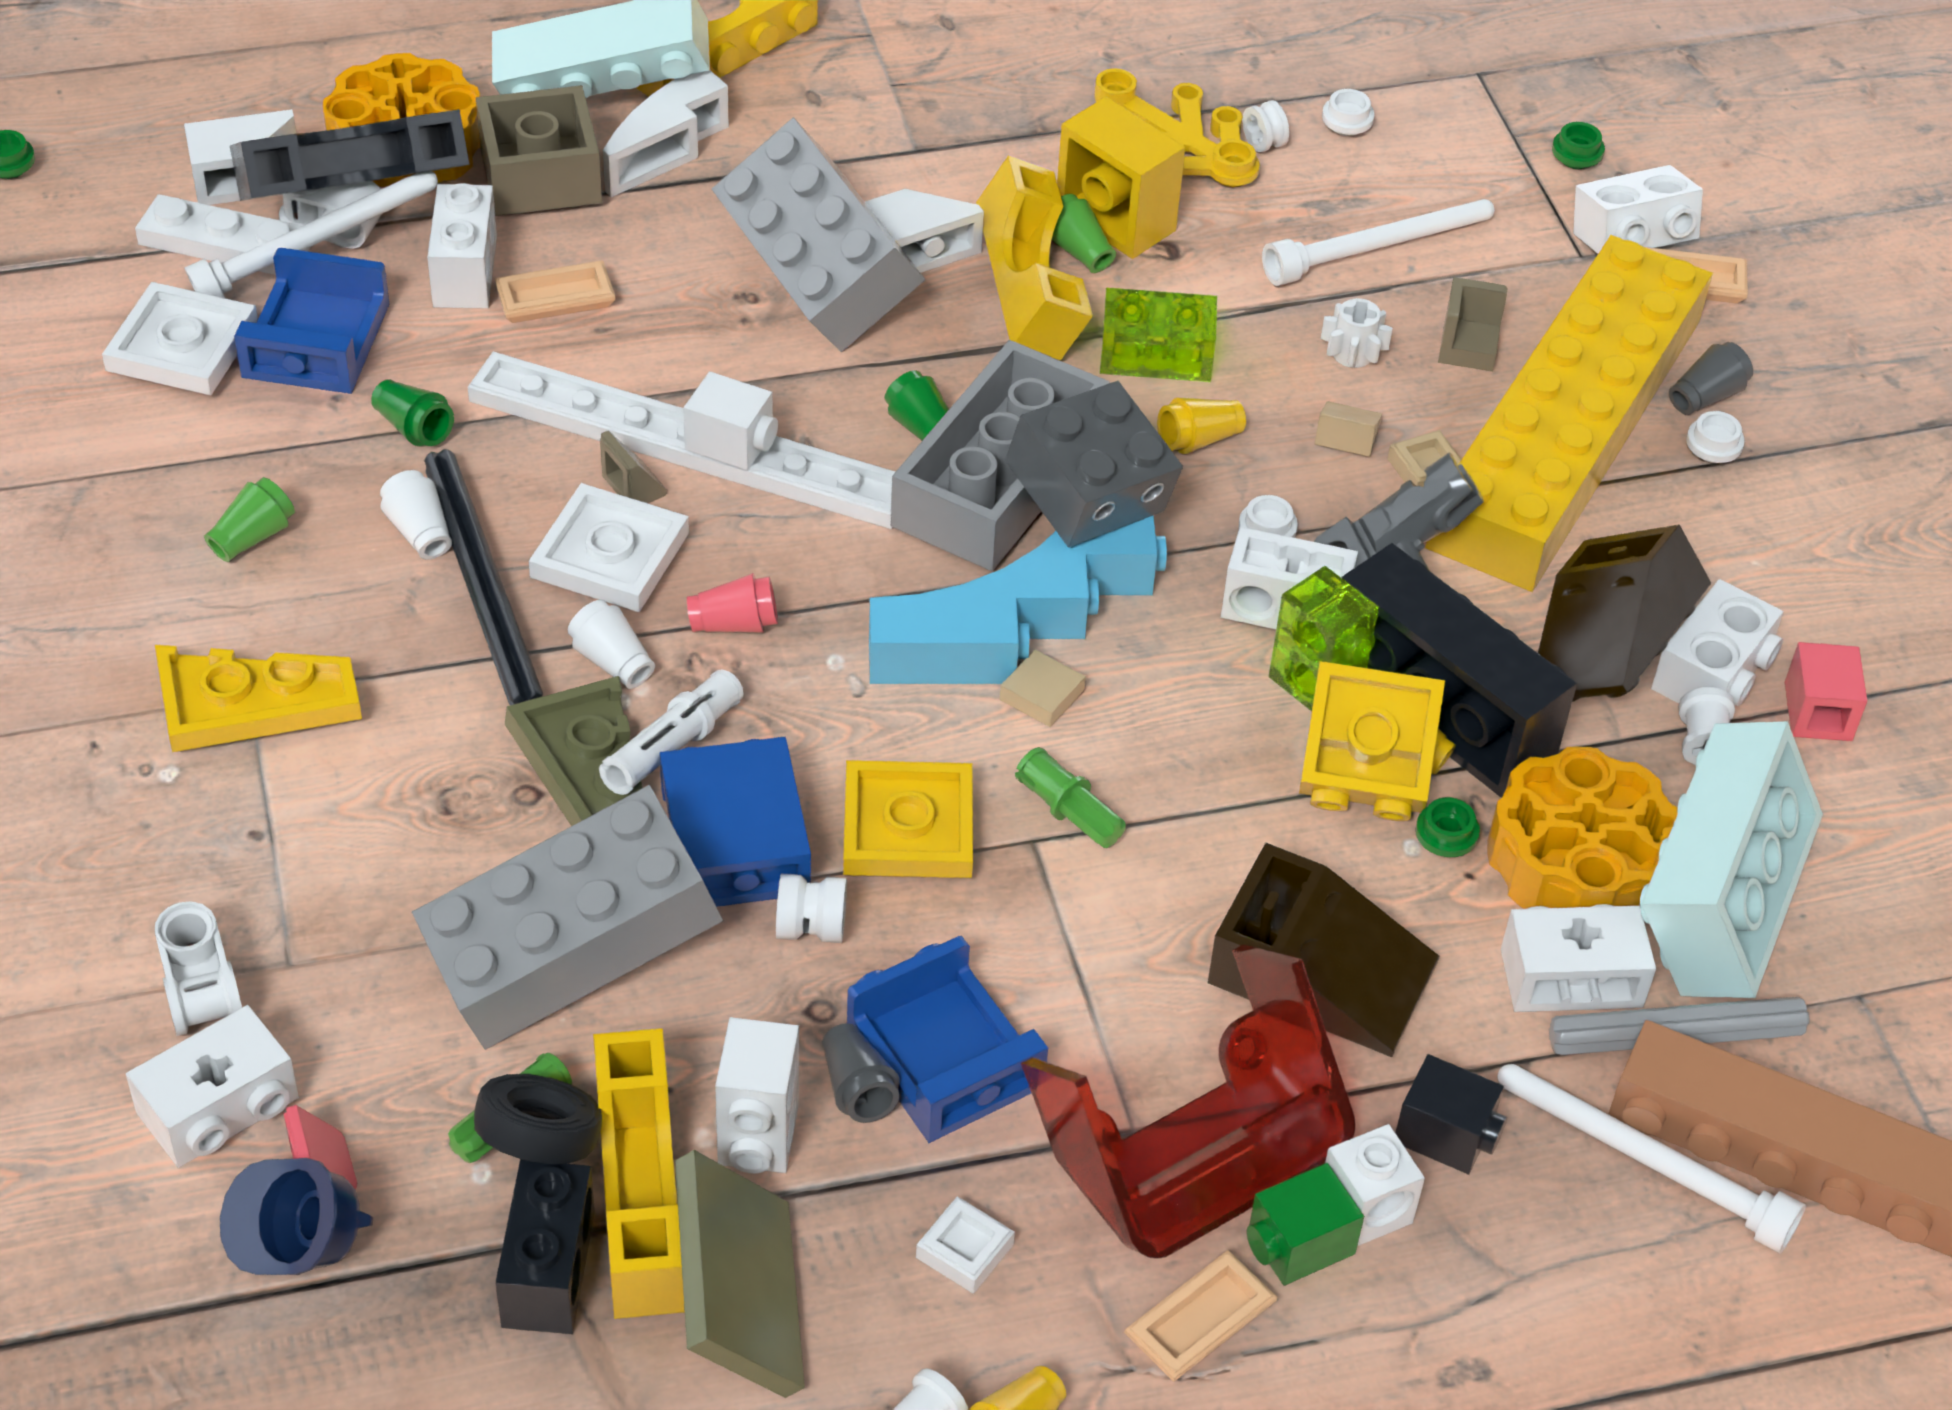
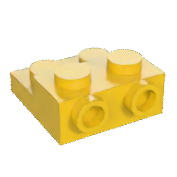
M1320 661L1299 794L1311 795L1310 804L1312 806L1328 811H1346L1349 802L1374 805L1373 815L1391 821H1408L1411 819V812L1421 813L1428 801L1445 680Z

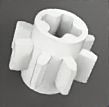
M1355 298L1347 300L1343 304L1337 303L1334 316H1324L1321 339L1328 341L1327 355L1333 356L1338 363L1351 368L1364 367L1370 362L1377 363L1380 350H1389L1393 328L1384 325L1386 312L1384 310L1380 311L1376 304L1366 299Z

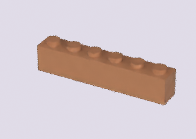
M1647 1019L1645 1020L1620 1077L1608 1113L1610 1116L1646 1135H1653L1690 1150L1704 1160L1717 1161L1756 1177L1759 1181L1770 1187L1783 1188L1820 1203L1834 1213L1849 1215L1884 1229L1900 1240L1918 1243L1952 1257L1951 1140Z

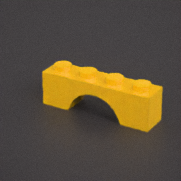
M739 0L740 6L732 13L722 18L708 21L710 71L721 78L818 25V0ZM674 79L643 84L636 88L649 97Z
M1008 155L976 201V204L984 211L983 233L1008 336L1014 342L1061 360L1093 317L1083 279L1052 269L1049 265L1053 232L1064 207L1054 171Z
M663 1028L593 1034L598 1108L601 1109L602 1114L600 1134L614 1319L684 1313L679 1214L674 1174Z

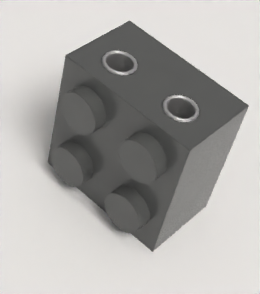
M1118 380L1022 414L1005 458L1008 466L1068 548L1165 511L1183 469V465Z

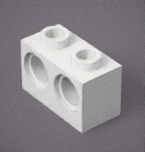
M1671 165L1576 185L1573 234L1596 253L1600 252L1610 235L1650 248L1697 239L1700 235L1703 189Z
M466 183L455 185L437 184L427 256L432 304L435 308H489L497 240L493 185H470Z
M1240 526L1227 570L1221 618L1330 641L1341 577L1355 568L1358 551Z
M1719 579L1662 651L1651 689L1679 703L1686 693L1696 688L1717 687L1727 691L1733 697L1735 705L1740 706L1754 684L1756 678L1754 672L1758 667L1765 671L1768 670L1782 647L1783 638L1777 636L1776 633L1784 611Z
M729 1017L715 1085L718 1163L723 1166L734 1167L746 1173H762L764 1171L786 1173L799 1106V1025Z

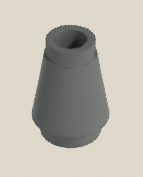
M1725 342L1722 345L1713 344L1676 384L1670 387L1669 398L1678 411L1684 415H1690L1694 411L1744 391L1747 387V381L1753 376L1752 362L1746 352L1733 342Z
M845 1023L831 1028L823 1037L822 1047L825 1051L836 1106L842 1113L849 1115L854 1121L860 1123H870L882 1119L898 1103L900 1084L898 1074L864 1035L860 1033L857 1026Z

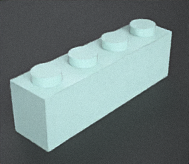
M633 0L492 31V83L500 95L582 85L585 98L592 95L620 89H633L639 85L666 79H680L690 74L710 70L708 18L698 0Z

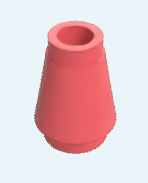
M752 573L700 592L698 595L687 597L689 621L693 632L705 630V632L764 633V626L778 624L777 607L770 576L756 579L755 574Z

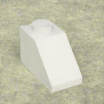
M902 189L865 201L920 273L982 253L984 211L977 204L909 189Z

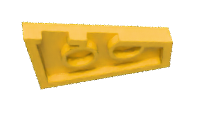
M155 645L172 752L362 719L350 657L275 652L267 660L235 658V653L232 649L210 648L208 656L178 654L177 646Z

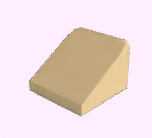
M1327 401L1319 416L1315 444L1370 457L1382 413Z

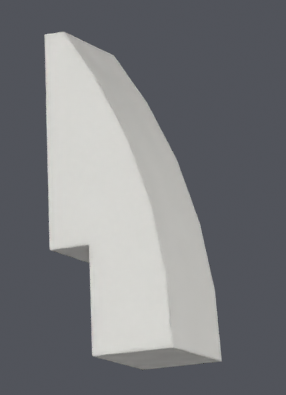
M710 70L694 73L684 78L674 79L654 92L635 108L615 130L603 149L605 192L612 198L698 158V141L729 127L728 85Z

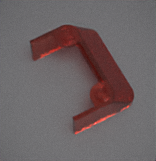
M1244 944L1232 950L1253 1011L1233 1021L1226 1028L1220 1039L1218 1056L1226 1083L1123 1140L1113 1118L1105 1111L1098 1109L1087 1076L1034 1057L1021 1063L1057 1162L1120 1241L1130 1250L1155 1259L1173 1254L1251 1209L1256 1193L1325 1164L1328 1148L1354 1137V1113L1302 959Z

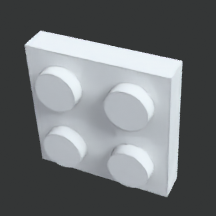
M151 282L102 353L105 371L211 396L237 356L234 335L240 322L257 323L256 305Z
M581 483L530 558V578L640 612L688 536L689 516Z

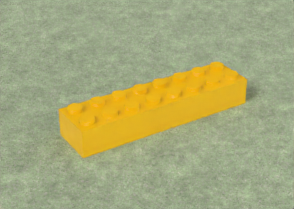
M1610 235L1458 464V466L1462 464L1481 492L1484 502L1449 532H1442L1426 542L1425 549L1533 593L1699 324L1713 273L1696 267L1687 261L1675 259L1643 247L1636 242Z

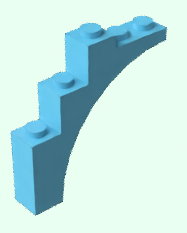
M1154 515L1069 548L1055 531L1039 547L1005 568L970 582L921 594L870 597V684H1002L1016 670L1018 659L1029 658V639H1085L1087 615L1098 614L1099 595H1153L1155 571H1165L1166 537L1155 535Z

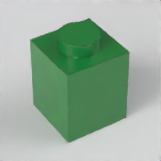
M1325 1163L1256 1193L1250 1223L1246 1230L1247 1240L1256 1259L1262 1265L1269 1264L1283 1286H1286L1355 1255L1365 1216L1330 1165Z

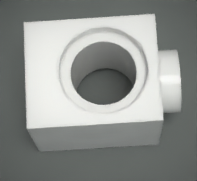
M1389 1124L1328 1148L1325 1163L1330 1165L1365 1216L1358 1246L1413 1224L1425 1177Z

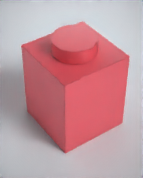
M1798 642L1784 682L1790 729L1793 737L1853 741L1867 704L1860 648L1858 646Z

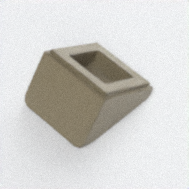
M609 430L601 433L602 476L617 494L647 504L667 494V489L634 452Z

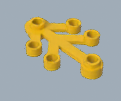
M1112 68L1106 69L1097 75L1094 94L1096 102L1107 96L1185 146L1186 152L1196 155L1184 157L1182 175L1211 176L1214 180L1227 187H1240L1253 182L1257 178L1260 162L1254 147L1240 138L1243 115L1238 109L1231 106H1221L1213 110L1210 132L1213 136L1220 139V143L1216 144L1203 135L1200 112L1203 90L1198 85L1180 83L1173 88L1171 109L1179 115V122L1136 96L1137 80L1132 73L1123 69Z

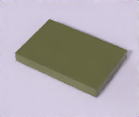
M693 1150L676 1160L687 1349L787 1398L805 1388L789 1203L698 1151Z

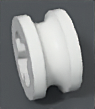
M1271 100L1262 103L1261 107L1255 105L1245 109L1242 119L1243 130L1248 143L1254 147L1256 152H1264L1269 150L1271 146L1279 147L1287 143L1289 138L1288 120L1282 107L1276 101Z

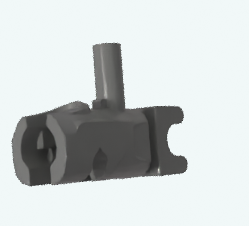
M1449 452L1425 468L1424 472L1427 477L1423 487L1416 486L1411 480H1408L1401 485L1398 491L1367 512L1356 522L1353 523L1349 518L1345 517L1320 534L1314 542L1358 551L1355 567L1393 543L1410 557L1420 561L1429 570L1420 554V551L1425 547L1424 543L1442 532H1449L1480 506L1484 499L1468 471L1462 464L1457 466L1456 460Z

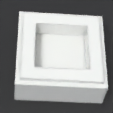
M957 1196L918 1242L916 1258L974 1294L1014 1245L1015 1232Z

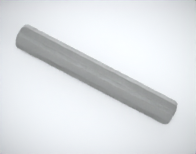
M1800 997L1555 1016L1551 1019L1549 1040L1551 1041L1553 1052L1557 1055L1631 1050L1646 1019L1705 1043L1802 1036L1806 1033L1810 1018L1805 1001Z

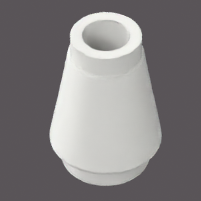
M416 470L403 471L389 478L380 490L382 498L380 507L382 512L422 559L431 560L445 554L452 546V539L449 536L435 483Z
M596 600L583 607L571 620L568 626V634L573 638V648L611 676H619L620 682L628 689L638 687L653 673L655 663L649 658L648 653L618 606H609L604 600Z

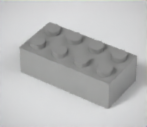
M794 117L712 188V191L807 319L840 352L844 351L926 280L828 154Z
M1009 339L893 474L890 526L993 571L1041 512L1038 505L1005 461L1020 416L1109 384L1110 381Z
M650 785L412 911L459 1012L485 1050L723 921L699 872Z

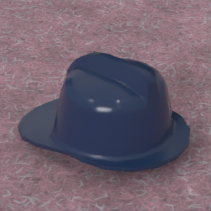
M310 1158L266 1159L250 1164L233 1180L225 1194L220 1213V1237L227 1257L239 1270L255 1275H300L312 1269L335 1264L341 1261L351 1250L357 1237L358 1229L373 1225V1217L360 1211L358 1196L351 1183L345 1177L328 1171L322 1162Z

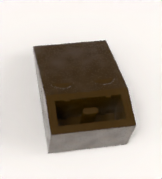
M1680 524L1584 540L1556 574L1538 654L1550 663L1560 667L1567 676L1577 682L1573 701L1580 698L1602 695L1616 698L1633 690L1640 681V675L1654 657L1667 647V640L1681 622L1694 612L1695 604L1711 585L1709 577Z
M1265 843L1215 934L1207 983L1393 1057L1438 964L1440 956L1327 866Z

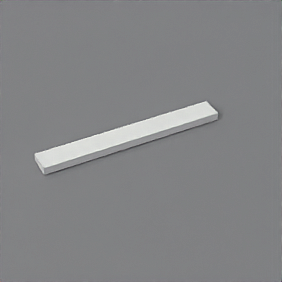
M494 351L468 386L469 402L600 441L601 433L609 430L631 451L892 529L890 526L892 476L895 471L776 436L773 445L768 451H761L747 471L685 450L684 410L681 407Z

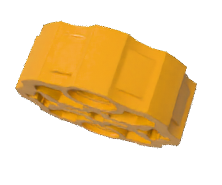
M411 53L386 54L377 61L365 65H352L335 78L336 86L332 93L323 99L326 130L460 109L470 165L432 172L436 174L439 183L444 180H456L473 167V156L476 150L480 148L476 97H480V92L477 86L470 84L463 77L462 68L442 58L433 60L419 58ZM411 175L373 180V182L379 187H387Z
M1566 747L1559 754L1549 757H1529L1510 772L1503 797L1497 801L1487 840L1489 865L1500 872L1508 885V896L1523 909L1535 906L1548 908L1592 907L1599 904L1640 906L1642 889L1651 881L1659 861L1661 843L1665 838L1669 837L1678 815V808L1669 802L1662 791L1661 780L1650 770L1637 762H1622L1608 757L1598 748Z

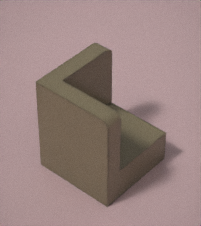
M1453 277L1438 363L1493 372L1500 325L1507 298L1508 288L1505 285Z

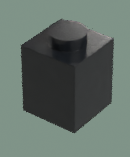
M1427 1054L1402 1104L1395 1134L1405 1148L1469 1175L1480 1151L1492 1155L1503 1133L1507 1116L1497 1113L1504 1086Z

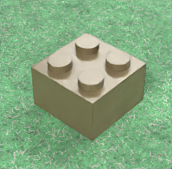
M582 85L476 97L480 149L488 185H493L495 216L525 214L527 212L566 207L576 208L583 205L602 203L599 150Z

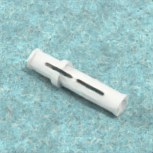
M717 670L692 692H681L668 704L666 713L647 728H644L612 756H608L602 761L599 772L604 784L614 793L620 795L628 794L634 789L633 787L660 766L659 752L680 750L689 741L702 740L714 729L715 720L731 707L741 702L739 700L743 698V687L736 676L726 670Z

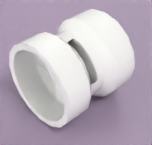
M781 873L776 912V939L797 940L803 933H809L810 935H817L822 942L842 943L846 913L847 878L826 877L820 883H807L802 875Z

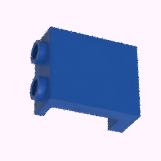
M278 248L273 256L276 281L257 323L241 321L234 335L241 378L352 394L390 305L385 265L378 261Z
M786 736L769 739H750L744 742L705 747H686L681 750L659 752L661 792L663 800L667 804L669 820L699 872L716 907L778 899L781 873L802 875L807 883H811V851Z
M957 936L942 944L928 945L918 951L914 957L884 971L875 970L860 978L856 984L850 986L847 991V1023L857 1026L860 1033L864 1035L896 1071L900 1080L898 1089L899 1102L928 1143L1045 1087L1048 1058L1047 1045L1035 1029L1021 1035L1016 1032L969 967L970 946L963 936Z

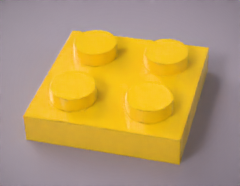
M846 760L843 875L972 878V763Z

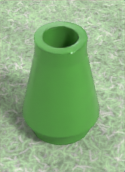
M1074 194L1061 196L1064 207L1057 220L1052 241L1082 262L1091 273L1103 271L1114 261L1116 251L1109 244L1089 202L1085 199H1078Z
M262 477L255 484L247 482L216 525L204 535V539L219 558L225 562H230L241 552L287 528V519L295 513L294 506L284 491L270 479Z

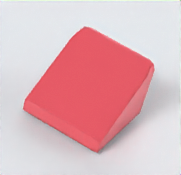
M297 1105L286 1107V1113H283L293 1159L310 1158L320 1161L328 1171L345 1177L356 1189L358 1183L343 1134L332 1125Z

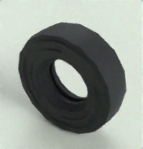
M506 1074L490 1079L482 1086L474 1110V1130L485 1143L502 1153L521 1160L544 1164H567L587 1158L597 1145L602 1127L601 1109L598 1108V1103L591 1095L563 1081L532 1074Z

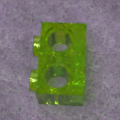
M1106 287L1100 374L1211 382L1216 346L1217 296Z
M1323 566L1282 594L1268 677L1312 712L1320 661L1367 668L1369 654L1375 643V636L1373 634L1379 607L1327 566Z

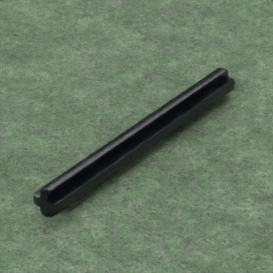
M443 449L439 453L430 452L424 459L426 465L425 472L427 477L435 483L449 536L452 539V547L509 705H514L542 697V688L456 456L448 449Z

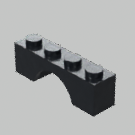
M460 109L347 128L242 141L230 145L240 201L470 165Z

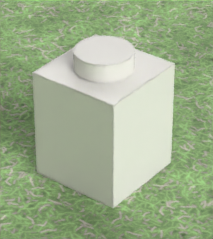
M709 371L683 407L685 450L748 471L761 451H768L776 438L778 420L773 417V397L771 391Z

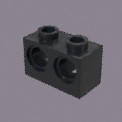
M520 1159L495 1282L501 1328L573 1335L595 1214L591 1166L544 1164Z

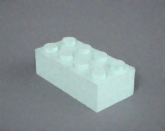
M1788 721L1714 724L1705 749L1701 750L1697 755L1696 771L1687 793L1682 794L1679 799L1678 815L1669 837L1665 838L1661 843L1659 861L1651 881L1642 889L1640 897L1642 918L1652 928L1660 947L1662 964L1666 969L1670 970L1680 996L1755 998L1823 816Z

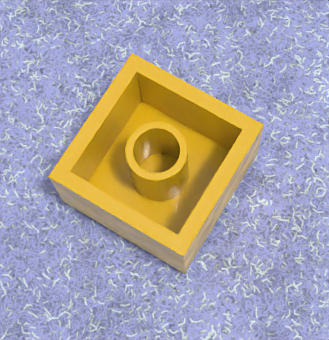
M1105 96L1061 124L1057 175L1060 195L1074 194L1078 199L1087 200L1109 244L1131 259H1134L1176 231L1186 147Z

